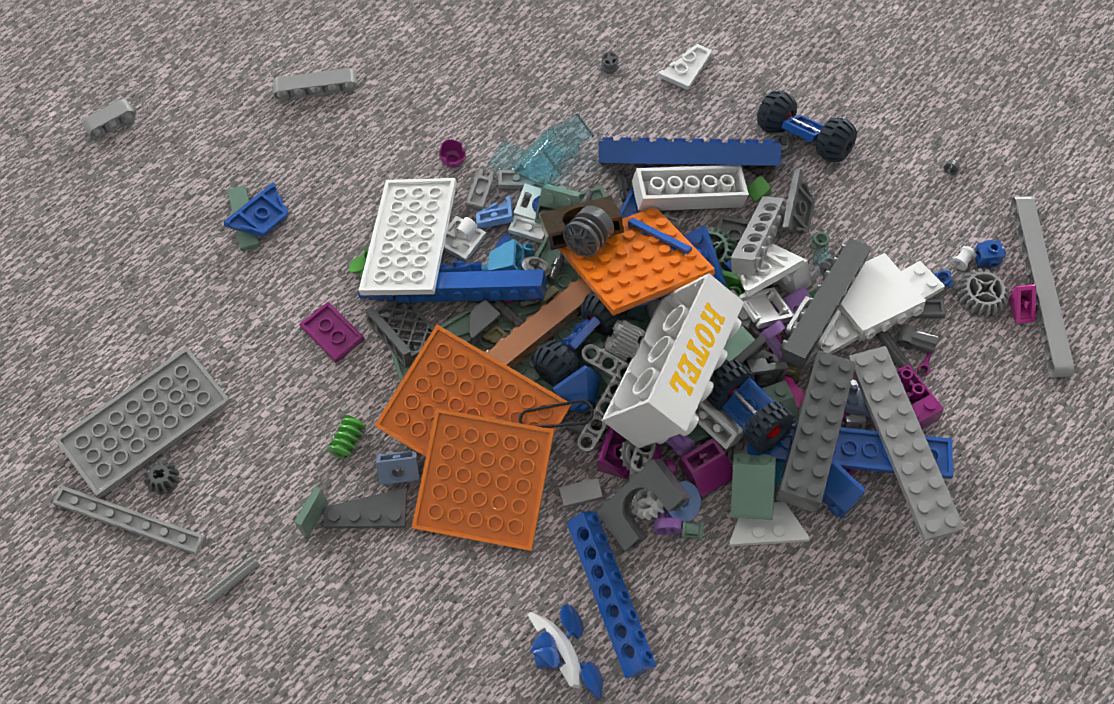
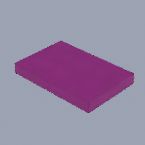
M329 302L325 303L299 324L335 363L365 340L364 336Z

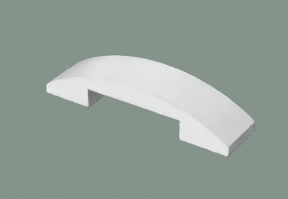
M532 612L527 614L537 632L547 631L554 637L556 647L566 662L559 669L570 687L581 688L580 664L575 650L566 635L547 618Z

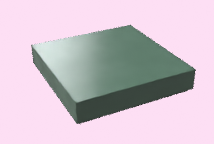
M317 487L313 488L294 521L301 534L308 538L323 514L325 507L328 505L323 491Z

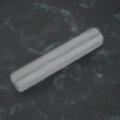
M253 556L249 557L204 594V598L210 604L216 601L258 567V561Z

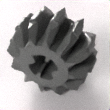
M165 460L161 464L155 461V466H148L150 471L144 473L146 477L144 480L145 485L148 486L151 492L155 491L159 495L163 491L168 494V488L175 489L173 483L179 482L177 477L179 471L175 469L173 463L168 464Z

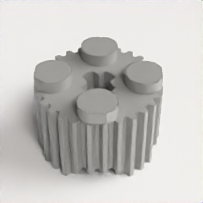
M618 319L613 326V335L611 337L608 336L603 344L604 351L628 363L627 358L634 356L639 347L638 338L639 336L643 337L645 331L624 319L622 321Z

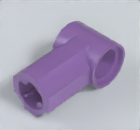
M681 434L672 436L665 441L671 447L670 449L679 455L680 458L689 453L696 445L688 436H682Z

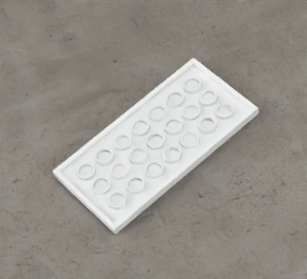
M455 178L386 180L359 287L360 295H420L435 293L457 184Z

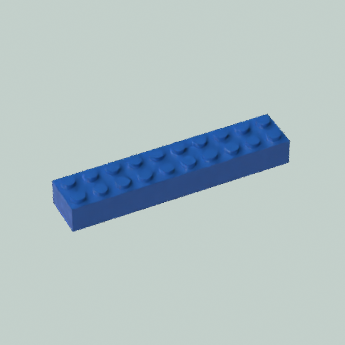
M603 137L602 141H599L598 163L776 166L781 164V143H777V140H763V143H758V139H745V143H740V139H728L727 143H722V139H710V142H704V139L693 138L692 142H686V138H674V142H668V138H656V141H649L650 138H638V141H631V137H620V141H613V137Z

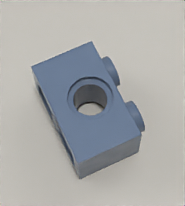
M411 450L377 455L376 467L379 485L391 486L398 482L413 483L416 480H420L417 451ZM401 467L403 470L395 471L394 468Z

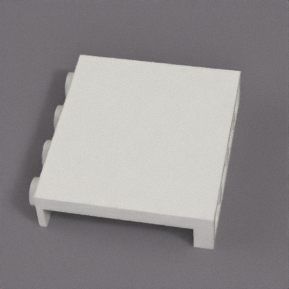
M884 253L865 262L839 308L860 332L858 341L861 342L865 339H871L881 331L889 330L893 325L902 324L912 316L920 315L923 312L926 300Z

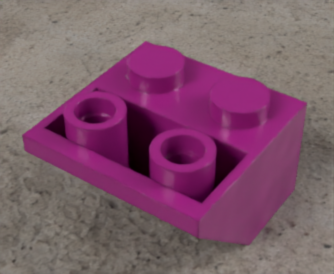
M714 438L680 458L679 467L690 483L697 488L701 498L720 488L733 478V470L727 455Z

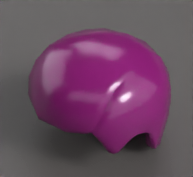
M448 139L441 143L439 158L444 165L453 168L464 163L466 151H464L460 141Z

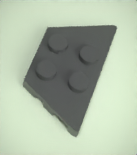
M800 168L795 169L793 172L782 229L803 234L809 233L815 202L808 184L802 183L801 175L803 172Z

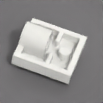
M455 216L448 225L443 250L467 262L487 236L486 232L478 228L472 219L468 217L461 219Z

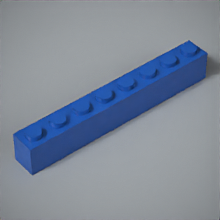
M544 269L439 272L434 294L395 295L397 303L544 299L547 280Z

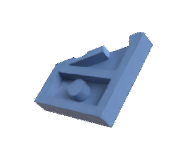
M506 196V201L499 205L495 202L489 207L476 212L478 228H489L514 222L511 196Z

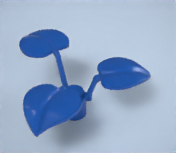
M569 603L563 605L560 609V620L563 627L568 631L566 637L569 639L573 635L576 639H579L583 634L581 617ZM547 631L539 634L530 650V653L535 655L537 667L541 670L548 667L556 669L566 664L559 663L561 655L556 647L554 637ZM591 661L587 662L586 665L579 663L580 668H582L580 675L583 683L593 696L600 700L603 691V680L600 670Z

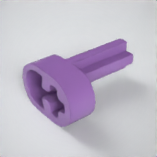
M780 320L757 336L759 337L763 334L767 339V345L773 354L777 356L778 361L785 362L781 359L782 351L780 348L782 344L775 336L785 329Z
M663 506L664 512H658V517L654 520V532L660 535L681 534L682 520L670 517L667 509Z

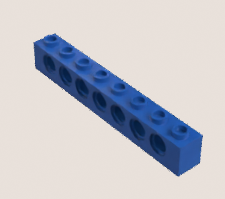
M583 511L568 521L567 526L625 679L639 677L657 666L654 655L646 640V635L630 599V594L626 589L600 518L596 511Z

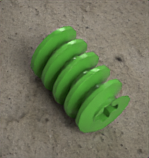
M344 415L345 418L341 421L342 425L337 428L338 432L334 434L335 439H332L330 442L332 446L327 448L330 454L340 459H345V456H352V453L348 450H355L356 447L352 442H359L355 436H362L363 434L359 429H366V426L360 420L350 415Z

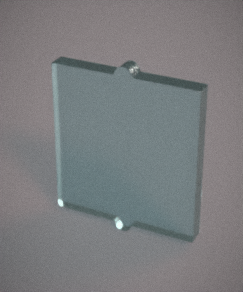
M502 141L488 162V165L499 170H518L528 151L518 147L516 144L513 145Z

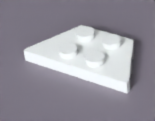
M767 252L766 257L762 259L761 268L757 269L754 276L738 274V277L747 296H751L804 266L805 259L799 257L798 260H790L788 255Z
M774 502L773 520L739 518L729 546L809 541V536L785 502Z

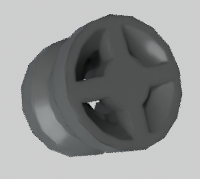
M614 52L604 53L601 59L602 70L605 73L616 72L618 69L617 54Z

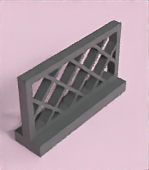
M394 300L377 309H374L372 306L365 309L367 322L405 368L412 365V360L417 357L427 337L430 336L434 329L429 321L413 303H405L407 305L406 309L397 308V306L403 303H397V300ZM384 312L391 313L390 317L381 316L380 314ZM395 313L404 314L403 319L394 318ZM415 315L416 320L407 319V316ZM391 323H399L400 327H391ZM404 324L414 325L413 329H403ZM417 326L426 327V331L416 330ZM401 334L410 335V338L401 339L400 336ZM414 335L424 336L423 340H413ZM410 346H420V349L412 352Z

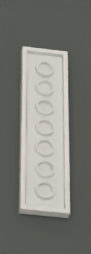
M921 261L901 271L925 300L944 290L945 285ZM838 308L841 311L840 317L822 348H819L820 351L834 354L859 338L860 332L840 308Z

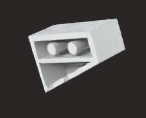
M774 244L767 249V252L788 255L790 260H798L800 257ZM805 259L804 266L775 283L790 294L803 286L807 289L811 285L808 261Z

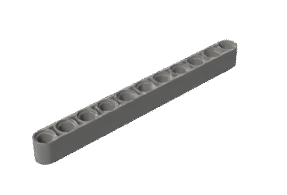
M1033 196L1012 197L1011 209L1021 253L1024 255L1022 257L1025 270L1028 271L1026 272L1028 284L1036 285L1035 314L1048 371L1051 372L1049 375L1051 378L1072 377L1074 374V363Z

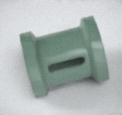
M683 520L681 538H698L699 541H702L704 523L693 524Z

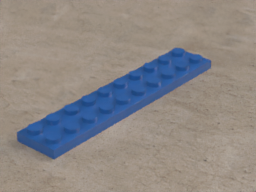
M840 427L831 465L836 461L845 469L894 473L877 431ZM794 428L790 429L791 433L785 436L786 439L784 441L781 440L777 447L774 446L772 450H767L765 453H758L747 442V454L756 456L767 454L776 457V462H785ZM925 436L943 479H952V438Z

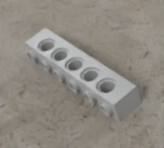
M762 197L731 256L732 273L754 276L757 269L761 268L762 259L766 257L767 249L771 247L772 239L776 237L777 229L781 227L782 218L785 215L786 206L784 205V198Z

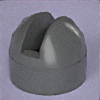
M950 159L944 165V171L950 175H955L959 170L960 164L957 160Z

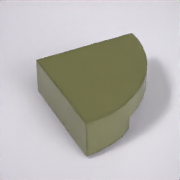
M496 324L483 335V340L496 344L501 338H506L508 334Z

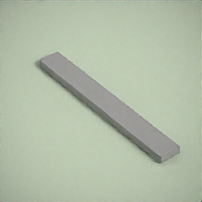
M65 486L60 487L52 502L53 505L196 556H198L206 539L205 535Z

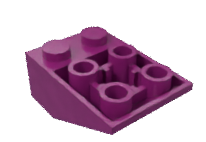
M907 364L896 370L921 429L939 421L944 408L911 366Z

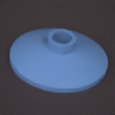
M680 481L679 483L691 498L677 511H670L668 514L672 518H679L682 522L683 520L688 522L698 514L701 506V497L697 488L692 483Z

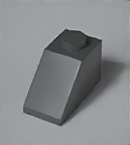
M486 300L476 304L471 311L470 340L473 346L478 344L483 339V335L494 325L502 323L501 314Z

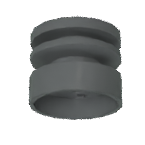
M586 206L564 228L563 238L573 252L583 257H591L612 236L614 224L609 215L601 208Z

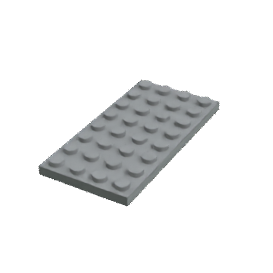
M186 347L60 435L55 441L95 495L100 498L222 410L231 401Z

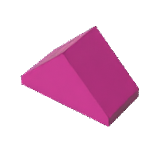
M1035 284L1016 286L1010 295L1009 304L1016 324L1035 322Z

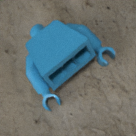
M515 239L503 243L500 247L489 253V262L481 267L482 271L522 270L521 265L524 255L526 257L534 256L533 245L525 243L522 246Z

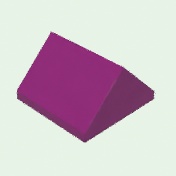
M610 426L598 458L597 471L627 479L630 470L622 466L623 460L620 459L621 452L619 451L622 448V443L626 442L627 439Z

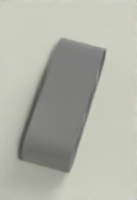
M121 99L87 116L83 120L82 125L92 139H97L133 120L136 113L127 100Z

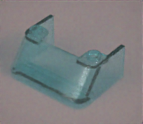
M577 113L544 131L511 168L516 174L537 184H549L555 178L562 175L557 167L561 160L568 154L572 156L578 152L580 144L593 138L594 134Z

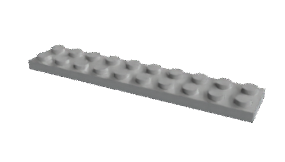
M886 346L849 355L847 359L856 362L854 370L855 379L923 542L963 531L965 529Z

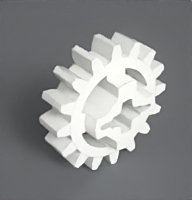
M641 489L632 500V513L643 520L644 518L651 520L652 516L657 518L658 512H664L662 509L664 505L649 489Z

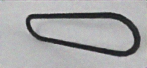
M573 400L524 410L519 416V423L523 424L522 416L527 412L583 402L591 409V415L587 421L538 425L537 427L552 428L585 425L592 420L594 409L590 402L586 400Z

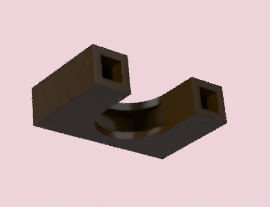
M612 196L539 213L542 229L550 249L555 250L568 246L563 238L564 228L586 206H596L609 215L614 224L612 235L624 233L622 215Z

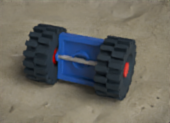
M729 361L727 365H721V369L715 370L716 373L711 375L709 380L713 383V389L707 400L716 409L726 411L743 429L744 439L758 453L770 451L774 446L777 447L781 440L784 441L786 439L785 436L791 433L790 429L794 428L796 417L781 402H774L754 382V375L741 361Z

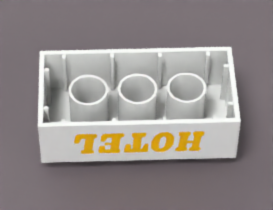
M710 274L662 297L602 421L637 448L655 442L662 444L672 436L678 434L686 436L692 432L699 420L695 411L699 403L704 401L713 389V383L709 381L714 370L724 363L728 353L724 346L727 340L734 336L741 326V320L737 317L744 302Z

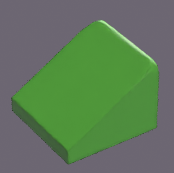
M759 176L747 187L748 194L756 203L763 196L770 195L771 186L762 176Z

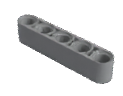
M352 68L277 77L273 80V95L277 100L357 89L356 71Z

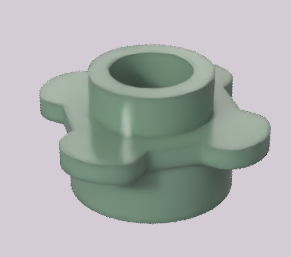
M824 232L812 235L813 242L811 247L813 249L820 248L823 251L829 249V235Z

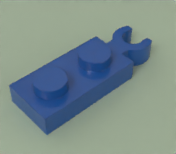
M463 260L454 261L451 265L440 263L439 272L482 271L481 262L464 263Z

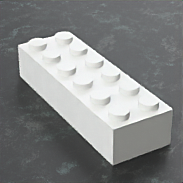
M741 165L636 168L632 179L638 211H644L649 208H657L659 211L743 207L749 195Z

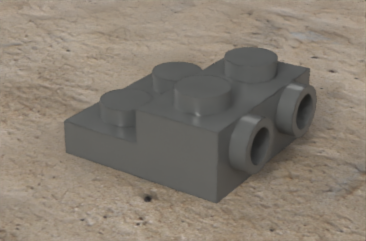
M751 358L746 360L745 366L754 375V382L761 389L783 381L789 368L786 361L767 364L765 358Z

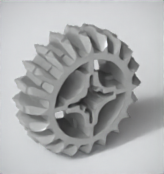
M981 268L977 271L973 269L960 279L957 287V298H961L959 304H965L964 310L971 309V314L975 311L978 317L982 313L985 317L990 314L994 316L997 312L1000 313L1008 304L1010 288L1006 287L1007 281H1002V276H996V271L990 273L989 269H986L985 272Z

